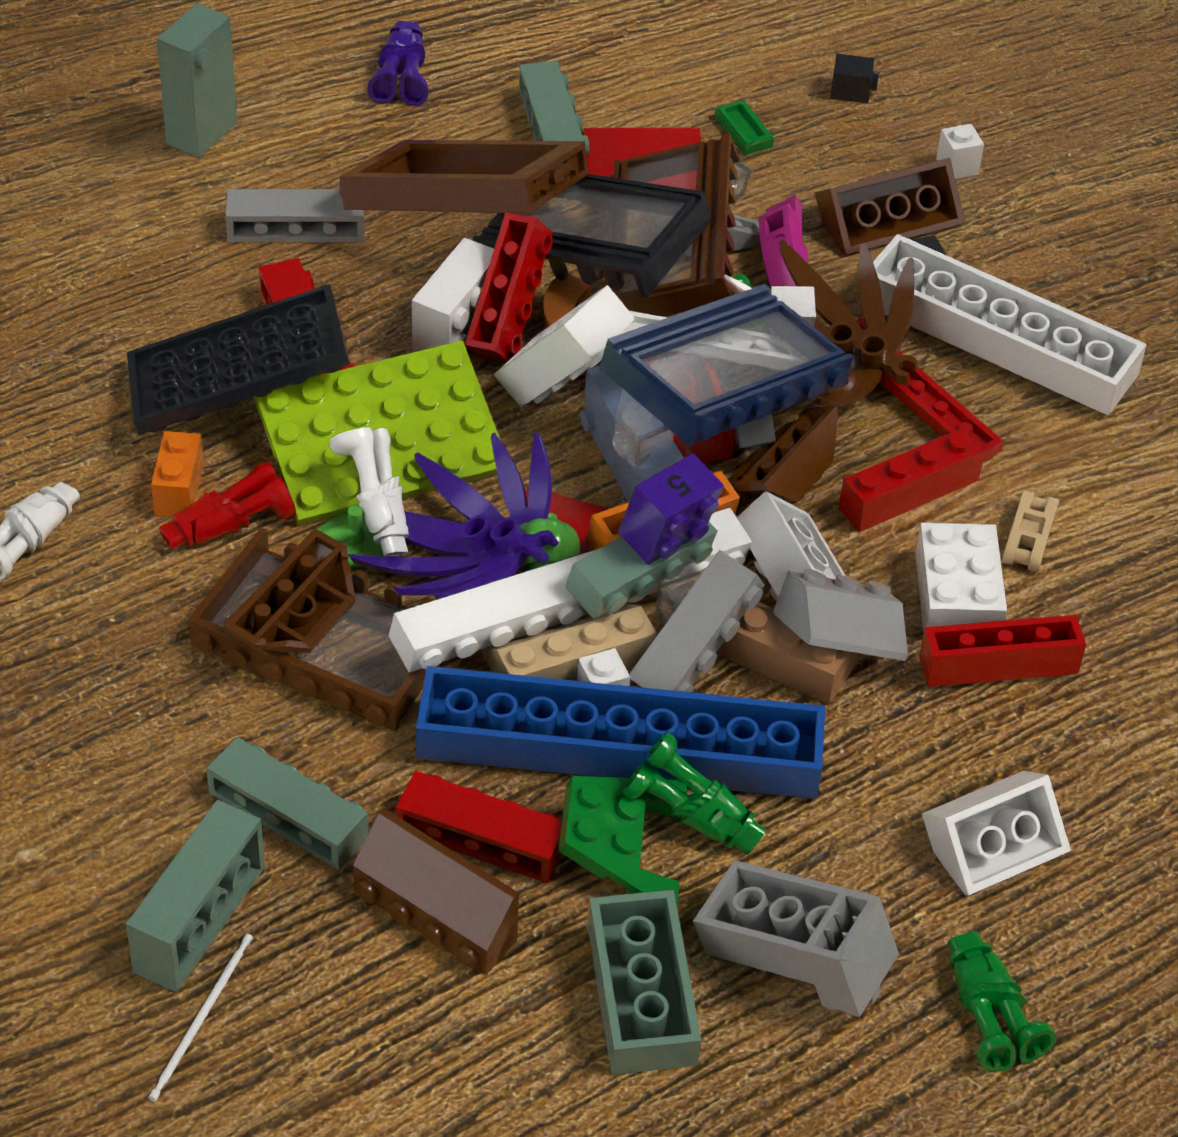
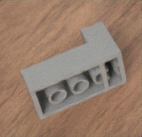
M736 860L733 861L693 920L706 955L814 984L823 1007L840 1010L857 1017L861 1016L868 1003H875L881 993L880 984L899 955L879 896Z

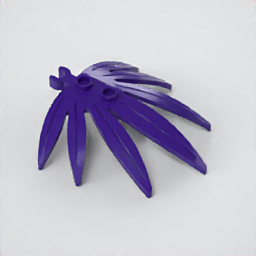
M535 432L533 437L528 502L522 478L512 457L495 433L491 435L498 479L506 506L510 512V517L504 518L484 496L465 481L424 455L415 453L416 462L433 486L468 521L465 524L404 511L409 533L405 541L420 548L453 557H382L348 554V556L355 564L391 574L415 577L453 575L428 583L393 587L398 595H434L437 600L511 577L521 567L527 556L533 557L537 562H547L549 556L542 546H557L559 544L553 533L543 530L536 534H525L520 526L532 519H547L552 494L551 471L546 448L539 433Z

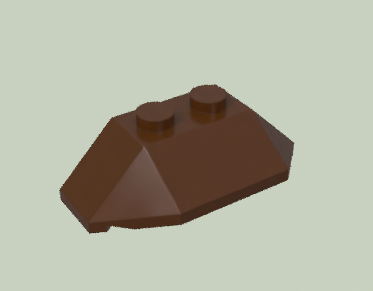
M837 407L805 408L798 414V419L785 424L775 432L776 441L766 443V447L763 449L755 450L729 478L732 487L736 491L754 498H759L767 491L790 504L802 500L805 493L815 482L822 478V474L833 463L839 413Z
M314 528L223 625V630L256 650L311 653L355 604V593L348 562L347 546Z

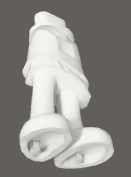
M370 427L334 436L329 440L331 451L336 455H351L357 465L361 493L356 497L360 502L358 506L363 509V516L369 531L377 533L373 537L374 542L381 544L384 557H400L408 554L405 538L409 536L402 503L403 486H398L400 476L392 477L391 440L388 430L379 428L372 431Z
M58 482L53 487H43L40 493L35 492L19 503L11 505L10 510L5 511V520L0 524V582L11 574L13 564L26 550L34 553L36 547H41L45 538L72 512V505L80 499V494L75 488L63 482Z

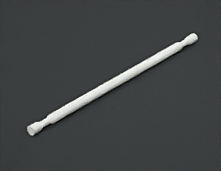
M245 934L239 949L233 954L159 1078V1083L150 1093L149 1100L156 1102L162 1087L168 1082L243 956V951L252 941V935Z

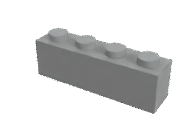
M227 189V242H364L365 210H344L343 199L340 196L339 189Z
M719 550L630 672V680L637 687L693 692V684L699 675L708 672L715 663L717 650L724 641H730L737 633L740 626L739 620L747 609H753L760 601L764 583L759 576Z

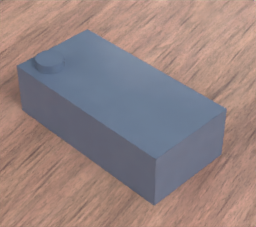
M600 365L586 369L584 410L580 412L581 423L586 432L590 431L626 500L630 502L636 485L684 458L666 426L600 369Z

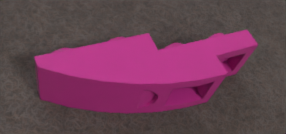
M795 194L767 208L766 214L759 217L760 243L770 287L796 286L780 252L781 240H785L808 263V249L802 242V203Z

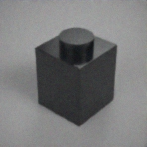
M836 53L830 99L868 103L870 91H877L879 72L873 71L875 58Z

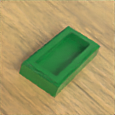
M744 100L715 108L714 117L725 131L730 133L732 140L744 155L774 147L775 138Z

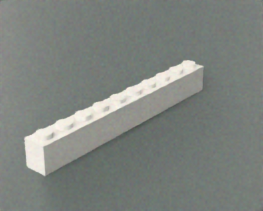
M731 508L715 512L710 518L709 522L718 532L712 544L713 551L708 558L699 564L695 562L689 564L674 579L667 580L665 578L658 582L646 595L642 597L636 595L627 600V602L635 603L647 595L659 591L669 592L680 584L693 580L696 582L719 550L743 564L752 541ZM597 550L394 613L388 636L410 673L422 668L426 670L427 666L436 667L441 662L456 657H469L476 651L490 646L500 647L507 644L511 639L527 634L529 636L537 635L546 628L557 624L567 625L573 623L579 617L589 613L565 588L572 565Z

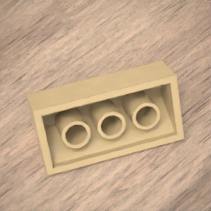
M625 604L613 614L607 612L595 620L588 614L579 617L573 623L567 625L557 624L546 628L537 635L529 636L527 634L511 639L503 646H490L482 649L481 652L493 673L577 681L579 658L613 648L618 652L626 670L632 671L657 637V632L640 605Z

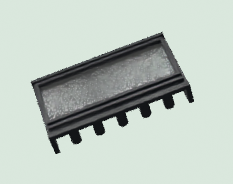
M588 174L529 214L513 213L537 217L553 232L552 248L546 254L545 259L549 261L556 278L563 280L568 275L565 263L575 264L582 281L587 285H591L596 280L593 268L603 269L610 286L615 290H620L625 284L622 273L631 274L634 276L640 296L644 298L650 295L712 220L703 191ZM497 213L488 223V227L482 230L483 233L480 236H474L471 240L494 249L505 213Z

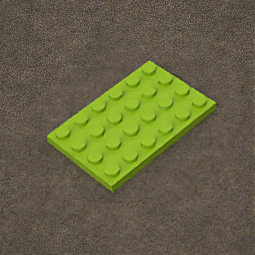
M463 340L339 370L334 373L314 376L299 385H287L275 389L263 397L254 396L280 476L296 508L295 519L298 526L339 516L348 512L349 507L360 503L356 497L361 493L360 478L353 457L351 455H336L331 451L329 444L331 438L350 430L370 427L372 431L379 428L388 430L391 440L392 477L400 476L398 486H403L402 499L437 490L416 462L415 453H420L436 462L466 483L498 475L491 435L495 433L499 439L500 437Z

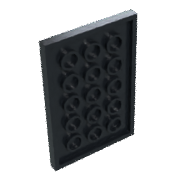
M328 284L127 352L134 425L139 435L148 432L156 433L164 430L168 425L183 420L192 421L204 413L219 408L227 409L233 407L239 401L254 396L263 397L275 389L287 385H299L308 378L322 373H334L343 366L349 365L350 360L331 285Z

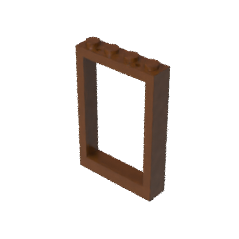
M403 140L340 175L339 193L343 199L344 210L507 212L529 214L588 175L585 141Z

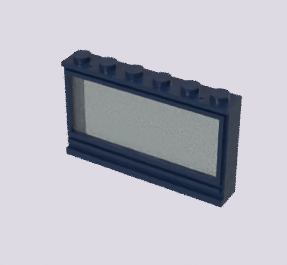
M763 284L608 338L600 369L689 446L704 439H710L730 429H736L740 425L753 420L764 418L766 415L781 409H787L804 400L815 398L822 393L842 387L849 378V368L854 356L851 354L844 355L845 352L784 302L778 301V297L769 294L770 288Z

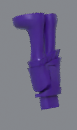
M398 21L390 29V35L377 61L380 69L369 79L367 86L368 94L375 102L388 103L394 98L397 88V73L401 74L400 96L407 105L420 106L427 100L429 93L428 84L419 73V68H421L425 60V50L422 41L423 33L418 23Z

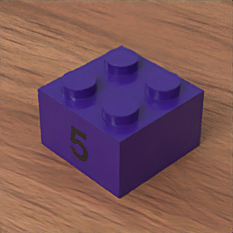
M693 453L635 486L618 533L648 565L661 557L667 559L674 555L683 544L688 541L697 542L708 532V523L712 514L719 506L718 499L724 485Z

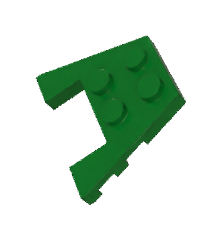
M572 776L566 784L559 852L603 880L606 876L610 877L626 888L625 894L674 890L677 905L679 881L640 869L645 809L679 820L680 817L669 815L673 808L648 792H645L636 799L626 797L622 794V790L629 778ZM668 780L687 794V786L680 780Z

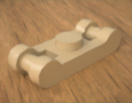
M1023 490L1002 563L1013 566L1015 562L1027 565V570L1039 572L1060 499L1049 496L1047 500L1035 497L1034 492ZM1019 544H1020V545L1032 547L1033 550H1032V551H1029V550L1021 549V548H1018V546H1019Z

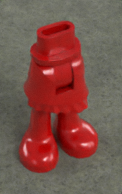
M264 461L258 464L249 475L219 494L215 490L210 493L204 492L197 501L182 511L173 514V521L160 526L159 531L171 550L184 544L190 548L194 546L193 539L197 544H202L229 533L239 532V528H249L250 522L248 517L262 510L271 508L281 519L288 520L296 516V508L282 478L277 477L273 466L269 462Z

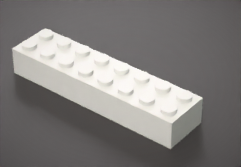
M897 234L873 261L881 286L885 315H889L894 290L906 261L912 257L914 261V305L910 326L1109 416L1139 375L1147 346L1146 343Z

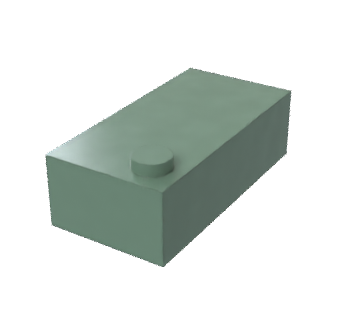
M196 3L157 37L166 144L200 158L237 123L230 17Z
M218 799L126 923L133 973L176 993L179 991L265 869L261 818Z
M674 890L589 898L587 927L611 1075L697 1066L701 1047V1035Z

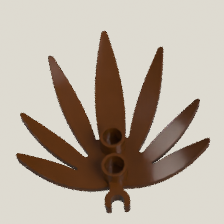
M781 240L780 252L794 283L799 287H814L815 311L830 325V327H827L815 320L814 328L845 352L844 355L851 354L854 356L846 383L838 389H833L818 396L817 404L822 406H843L859 401L877 386L884 373L892 376L896 383L908 385L909 373L902 370L908 369L916 372L917 359L909 355H896L904 343L912 318L914 305L913 258H908L901 272L891 300L888 324L885 325L884 304L879 278L867 245H861L858 273L859 298L862 315L867 329L863 330L844 303L819 274L785 240ZM726 274L724 276L733 295L752 288Z

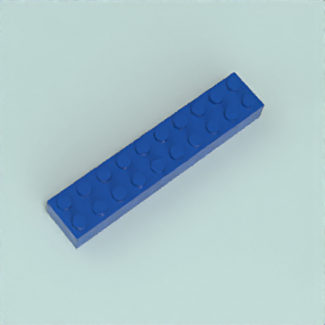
M427 666L416 725V758L596 777L630 778L642 760L646 761L648 752L657 740L668 731L677 740L678 754L689 765L710 781L716 779L719 784L724 783L728 790L817 799L823 762L825 706ZM653 766L667 780H678L666 770Z

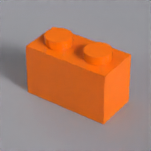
M164 431L151 483L154 516L172 517L173 514L182 511L196 501L204 466L201 434Z

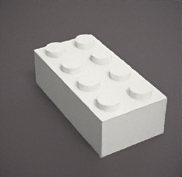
M606 285L537 334L493 375L520 407L531 400L538 404L552 391L556 392L570 379L574 380L588 367L592 368L602 360L607 339L627 332L625 328L635 318L610 287Z

